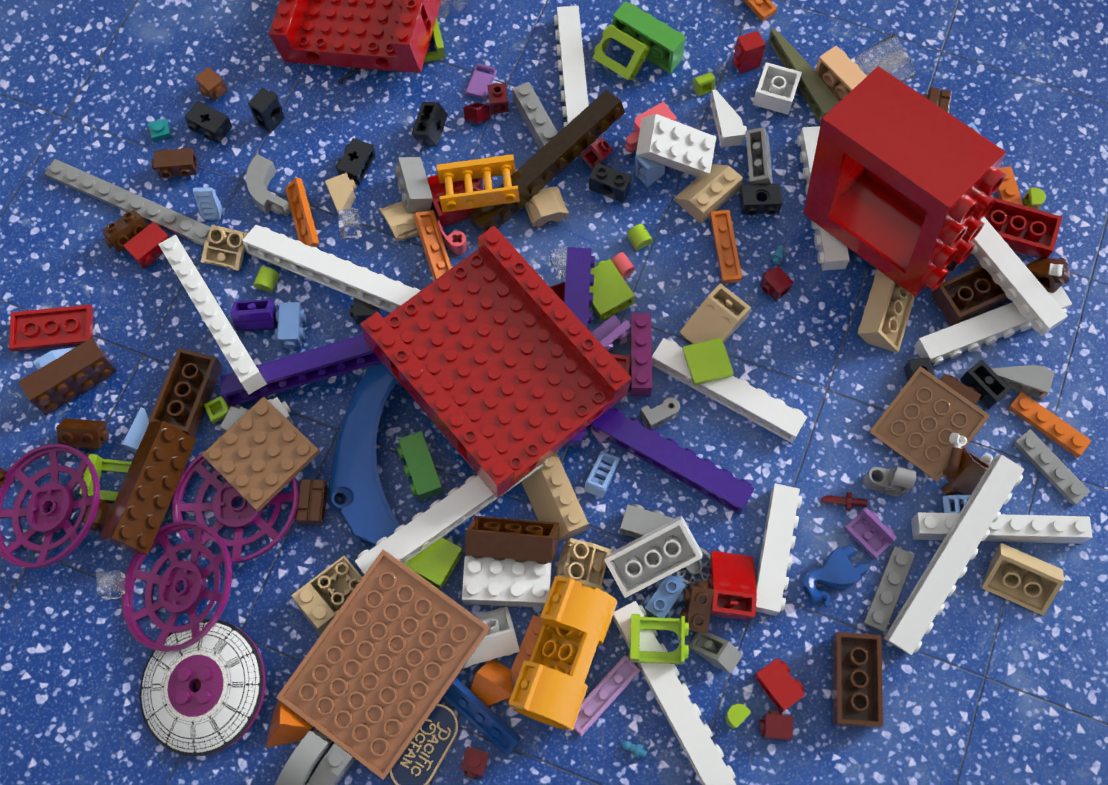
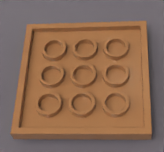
M920 366L869 433L936 482H939L944 476L943 470L947 467L951 449L954 447L949 441L950 435L958 433L965 436L967 443L961 446V449L966 448L990 415Z
M263 396L212 444L202 456L259 512L320 451Z

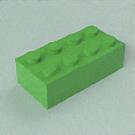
M627 1L613 14L612 25L618 26L619 30L639 42L651 46L645 58L646 60L669 74L683 60L686 36L681 32L672 29L666 23L657 20L651 14L642 11L636 5Z

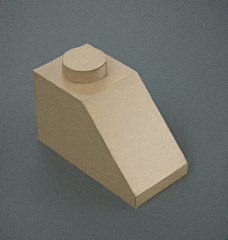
M347 173L325 180L341 221L345 220L356 199L354 190H357L353 179L349 180Z

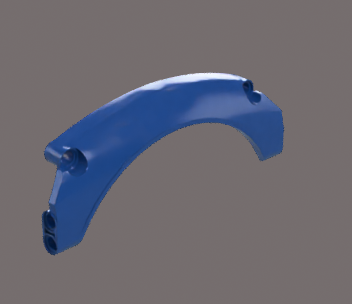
M383 362L368 366L351 397L335 446L328 492V505L330 508L340 510V514L352 534L361 538L360 540L363 543L375 547L381 538H388L394 534V530L401 525L385 498L377 468L376 441L380 416L392 388L398 381ZM335 495L343 497L344 502L342 505L334 501Z

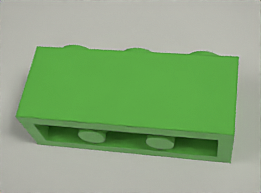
M422 431L398 439L400 446L397 447L401 459L405 458L407 463L403 466L406 476H411L413 483L410 484L413 495H418L419 500L422 501L444 493Z

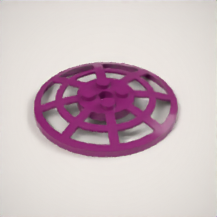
M48 444L37 447L19 458L5 473L6 481L0 487V518H12L13 530L17 537V540L6 546L0 528V556L15 566L27 569L47 567L68 556L88 534L99 506L100 483L97 471L90 459L84 453L71 446ZM57 453H69L82 459L77 471L71 467L59 465ZM49 454V467L38 471L31 478L22 471L36 459ZM87 466L93 482V496L88 497L87 486L82 477ZM59 472L68 473L73 476L67 486L59 484ZM51 474L50 483H46L41 487L36 484L38 480ZM17 478L24 486L16 498L13 509H2L6 493L12 482ZM79 483L82 499L74 501L72 491ZM30 490L33 494L28 501L27 508H21L24 498ZM53 504L51 511L48 512V507ZM91 505L87 521L85 522L81 532L78 534L77 530L84 519L87 506ZM81 508L79 517L73 526L69 519L72 516L73 510ZM20 517H26L30 528L25 533L21 529ZM63 528L67 534L60 540L52 543L54 532ZM37 531L45 533L43 545L34 544L29 539ZM71 539L72 543L64 551L45 561L49 550L55 549ZM22 545L31 550L40 551L36 563L22 561L12 553Z
M201 453L185 469L175 490L172 504L174 522L183 521L182 512H195L197 522L206 525L203 512L213 511L218 521L211 529L217 533L224 526L235 529L234 540L223 539L226 546H233L232 558H230L231 564L250 561L271 550L285 536L294 521L299 499L296 477L291 480L293 492L282 494L280 491L265 505H275L273 515L267 523L260 517L264 507L258 512L228 481L224 484L217 478L221 474L217 470L210 473L203 466L207 460L202 456L203 453ZM195 472H198L205 481L198 491L195 503H182L190 479ZM212 485L217 489L213 502L203 503L205 493L209 486ZM242 498L243 505L240 508H234V502ZM293 501L290 517L282 531L278 533L272 526L279 516L282 503ZM255 523L261 529L255 535L243 539L245 527ZM186 529L177 531L184 543L193 542ZM203 532L201 545H204L210 539L218 543L211 535ZM265 534L273 540L258 552L241 557L243 545L255 542ZM200 552L199 556L208 559L205 554Z
M177 521L159 529L151 550L160 542L165 553L156 561L150 573L139 570L147 555L137 554L133 556L126 571L122 588L124 620L133 637L142 645L153 650L173 652L188 648L197 643L216 624L228 601L232 582V564L229 551L217 532L206 525L194 521ZM195 529L193 542L172 546L167 537L180 530ZM203 532L208 533L218 542L222 552L216 558L208 548L201 545ZM192 549L190 561L179 560L176 553ZM200 552L205 554L211 562L204 569L197 564ZM169 559L172 565L165 571L163 576H158L157 574L161 567ZM224 561L225 582L223 592L220 594L218 593L220 587L219 566ZM214 572V589L210 591L206 589V577ZM137 578L147 581L145 588L146 607L134 613L133 590ZM184 582L185 588L180 592V586ZM158 584L160 600L153 603V586ZM203 598L209 599L210 601L205 610L198 616L196 607ZM219 602L210 621L200 631L199 623L209 614L214 603ZM163 607L171 612L167 623H164L156 613V611ZM188 613L190 623L174 626L179 614ZM149 615L152 622L159 629H162L156 642L144 634L139 627L138 620ZM191 629L192 638L180 645H163L170 633H180Z

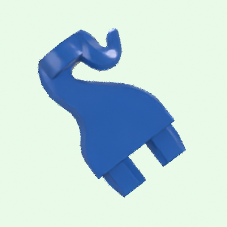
M851 545L842 548L838 547L827 556L823 567L808 572L802 578L800 585L805 595L812 602H818L823 599L824 607H828L831 601L830 593L823 589L817 590L815 583L836 589H847L858 583L866 574L868 568L862 561L855 566L852 565L849 559L854 557L856 552Z

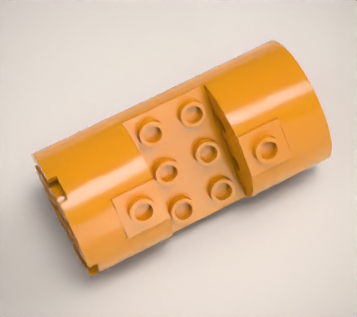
M555 576L540 616V622L543 625L530 660H524L508 704L509 708L526 717L562 730L573 731L588 686L584 683L597 646L604 643L617 600L598 588L594 590L572 578Z

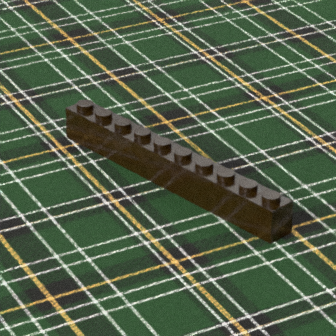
M605 90L511 175L512 186H518L520 202L475 208L467 215L473 227L483 234L491 227L495 226L498 229L508 221L512 215L522 208L534 195L538 194L546 184L551 182L557 174L564 170L568 164L622 117L625 110L621 100ZM504 183L501 184L498 188H503Z

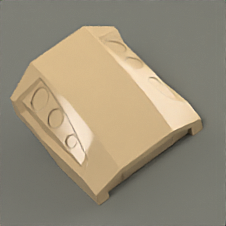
M558 186L541 189L538 194L534 195L524 205L532 227H541L548 221L559 222L564 217H569V211H567Z
M402 202L385 208H379L380 214L385 218L386 223L394 234L396 242L419 236L413 217L416 212L407 213L406 207Z
M211 225L204 244L201 262L239 271L245 252L242 240L248 233Z
M568 538L561 550L556 570L557 576L572 578L575 581L582 582V585L594 590L598 588L603 591L602 582L606 569L604 559L612 550L594 543Z

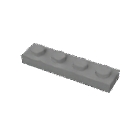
M1031 429L1013 443L1072 506L1091 492Z
M896 546L892 548L863 625L881 633L886 631L914 559V554Z

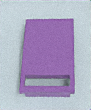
M478 63L465 95L486 100L488 95L487 85L493 83L497 70L494 67ZM477 69L484 70V71H488V72H491V73H494V74L492 75V74L480 72V71H477Z

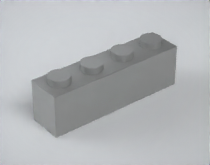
M530 82L512 88L513 102L536 144L541 149L558 132Z

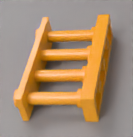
M513 154L437 165L440 184L445 183L446 195L440 196L442 212L520 202L518 186H512L510 174L516 172ZM503 175L504 187L492 189L491 177ZM483 178L485 190L473 192L472 179ZM464 180L465 193L454 194L453 182Z

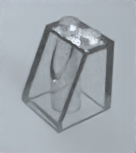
M894 33L854 58L859 69L867 76L878 66L902 82L916 76L913 61Z

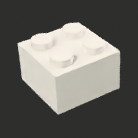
M766 62L753 105L788 115L802 72Z

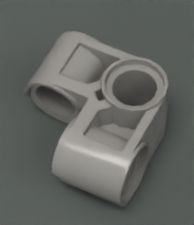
M898 466L891 470L873 467L863 476V484L870 490L899 497L913 488L916 480V471ZM872 475L878 478V482L873 480Z

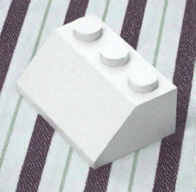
M508 606L474 615L491 627V629L463 668L520 652Z

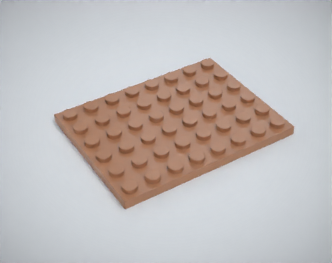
M383 549L276 698L384 780L491 627Z

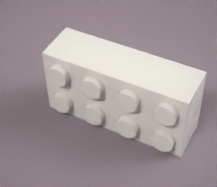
M654 114L642 118L636 156L693 176L706 175L711 172L716 136Z
M681 515L607 554L604 561L623 596L626 598L702 559L703 553Z
M465 556L462 589L463 604L544 608L550 592L551 563L538 564L536 561L516 562L514 559L495 560L493 557L477 559Z

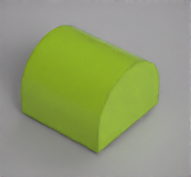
M712 72L692 79L693 88L697 96L712 92L715 89V76Z
M1032 187L1023 197L1024 206L1037 210L1046 200L1043 190Z
M638 224L627 232V238L635 251L653 243V239L643 224Z
M260 267L253 283L254 288L273 293L279 279L278 272L269 267Z
M222 396L204 404L213 424L224 419L230 409Z
M734 704L727 710L725 721L732 730H735L751 714V711L743 704Z

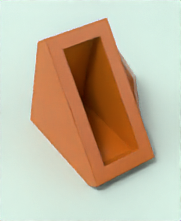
M495 659L488 661L477 671L470 691L487 707L510 698L513 692L510 669Z
M279 700L273 711L265 748L302 741L314 726Z

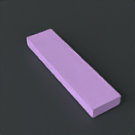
M626 655L583 700L574 726V730L581 737L640 673L641 669L634 662H629V658Z

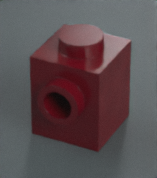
M506 83L487 85L491 114L509 112Z
M600 136L580 156L593 169L596 163L602 162L613 149Z
M777 266L773 270L768 269L762 275L763 279L760 286L766 295H770L777 302L791 291L794 282Z
M768 711V714L763 715L758 723V732L762 733V739L792 740L793 716L782 715V711Z
M467 746L460 767L465 772L464 776L477 780L478 776L484 778L490 754Z

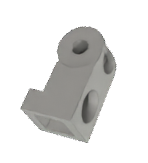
M670 397L665 399L663 404L653 409H650L648 405L642 407L639 416L647 429H656L677 417L680 403L677 399Z

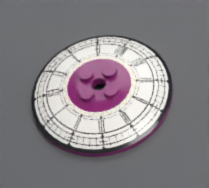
M204 619L202 622L199 623L200 631L205 627V625L210 621V619ZM218 620L202 639L188 648L173 652L153 650L143 670L139 696L142 716L150 733L165 748L186 756L215 754L236 743L255 721L263 702L266 676L261 654L253 640L243 630L221 620ZM191 629L180 633H170L163 645L183 644L192 638ZM196 680L201 682V688L198 692L193 690V684Z

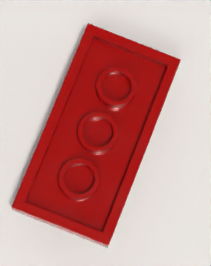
M91 304L11 312L9 349L12 352L80 345L93 338V307Z

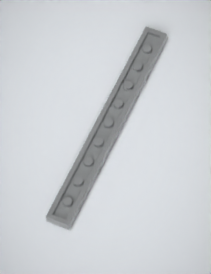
M57 159L53 160L44 173L47 178L124 212L135 210L145 221L149 223L154 221L159 227L204 246L211 229L210 226Z

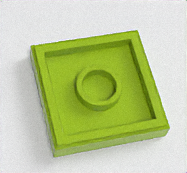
M722 337L683 346L682 351L694 386L734 375Z

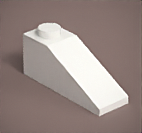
M712 90L710 102L720 147L743 145L747 128L743 126L741 117L717 90Z

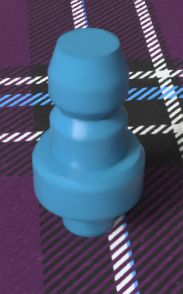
M779 245L771 256L774 265L781 263L783 260V245Z
M624 741L622 744L625 750H629L638 759L640 756L645 758L648 753L643 750L644 746L641 744L636 745L629 741Z

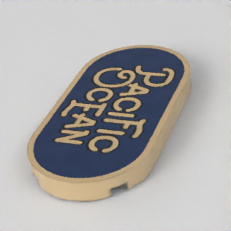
M437 704L390 771V776L396 785H428L432 781L458 734V720L450 708Z

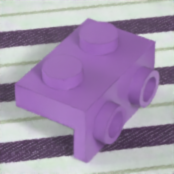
M613 315L595 329L592 334L608 351L614 346L612 341L616 338L620 341L629 334L627 329L631 325L627 320L621 324L617 317Z
M866 507L844 528L874 560L897 539L894 531L889 526L884 525L874 511Z

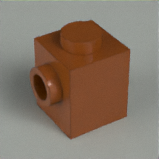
M210 67L195 77L201 94L204 97L208 96L212 101L223 96L227 91L223 79Z

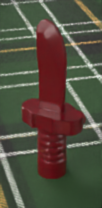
M846 492V497L827 495L820 500L821 503L845 505V510L851 511V506L867 507V499L852 498V493Z

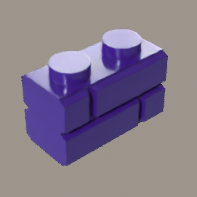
M273 299L233 302L230 315L236 331L270 330L276 328L277 309Z

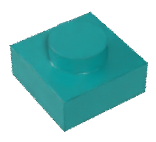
M167 118L148 123L153 142L172 137Z

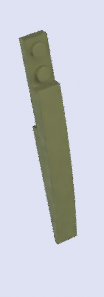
M775 28L771 29L768 39L770 45L785 68L802 72L797 88L821 124L822 117L839 103L838 99L797 50Z

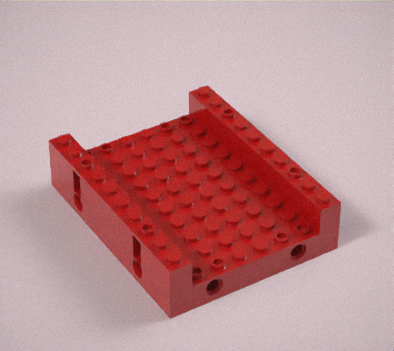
M280 0L269 36L284 62L421 73L442 0Z
M495 226L478 237L477 250L385 318L377 311L360 324L366 344L497 498L625 397L632 379Z

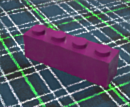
M631 313L630 376L632 379L630 383V396L651 397V313Z

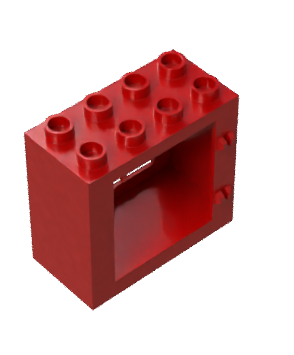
M878 66L822 117L803 214L916 297L926 286L933 291L936 290L949 274L946 267L953 260L960 265L973 251L975 245L971 242L980 233L985 224L981 219L995 202L991 195L999 188L1006 177V174L999 170L1006 151Z

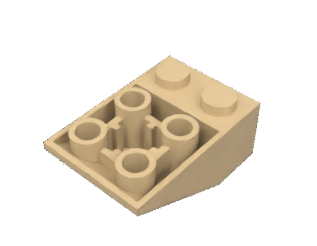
M720 283L707 296L679 333L692 344L722 337L724 343L748 318L751 307Z
M344 555L291 596L295 605L319 635H321L362 579V576Z

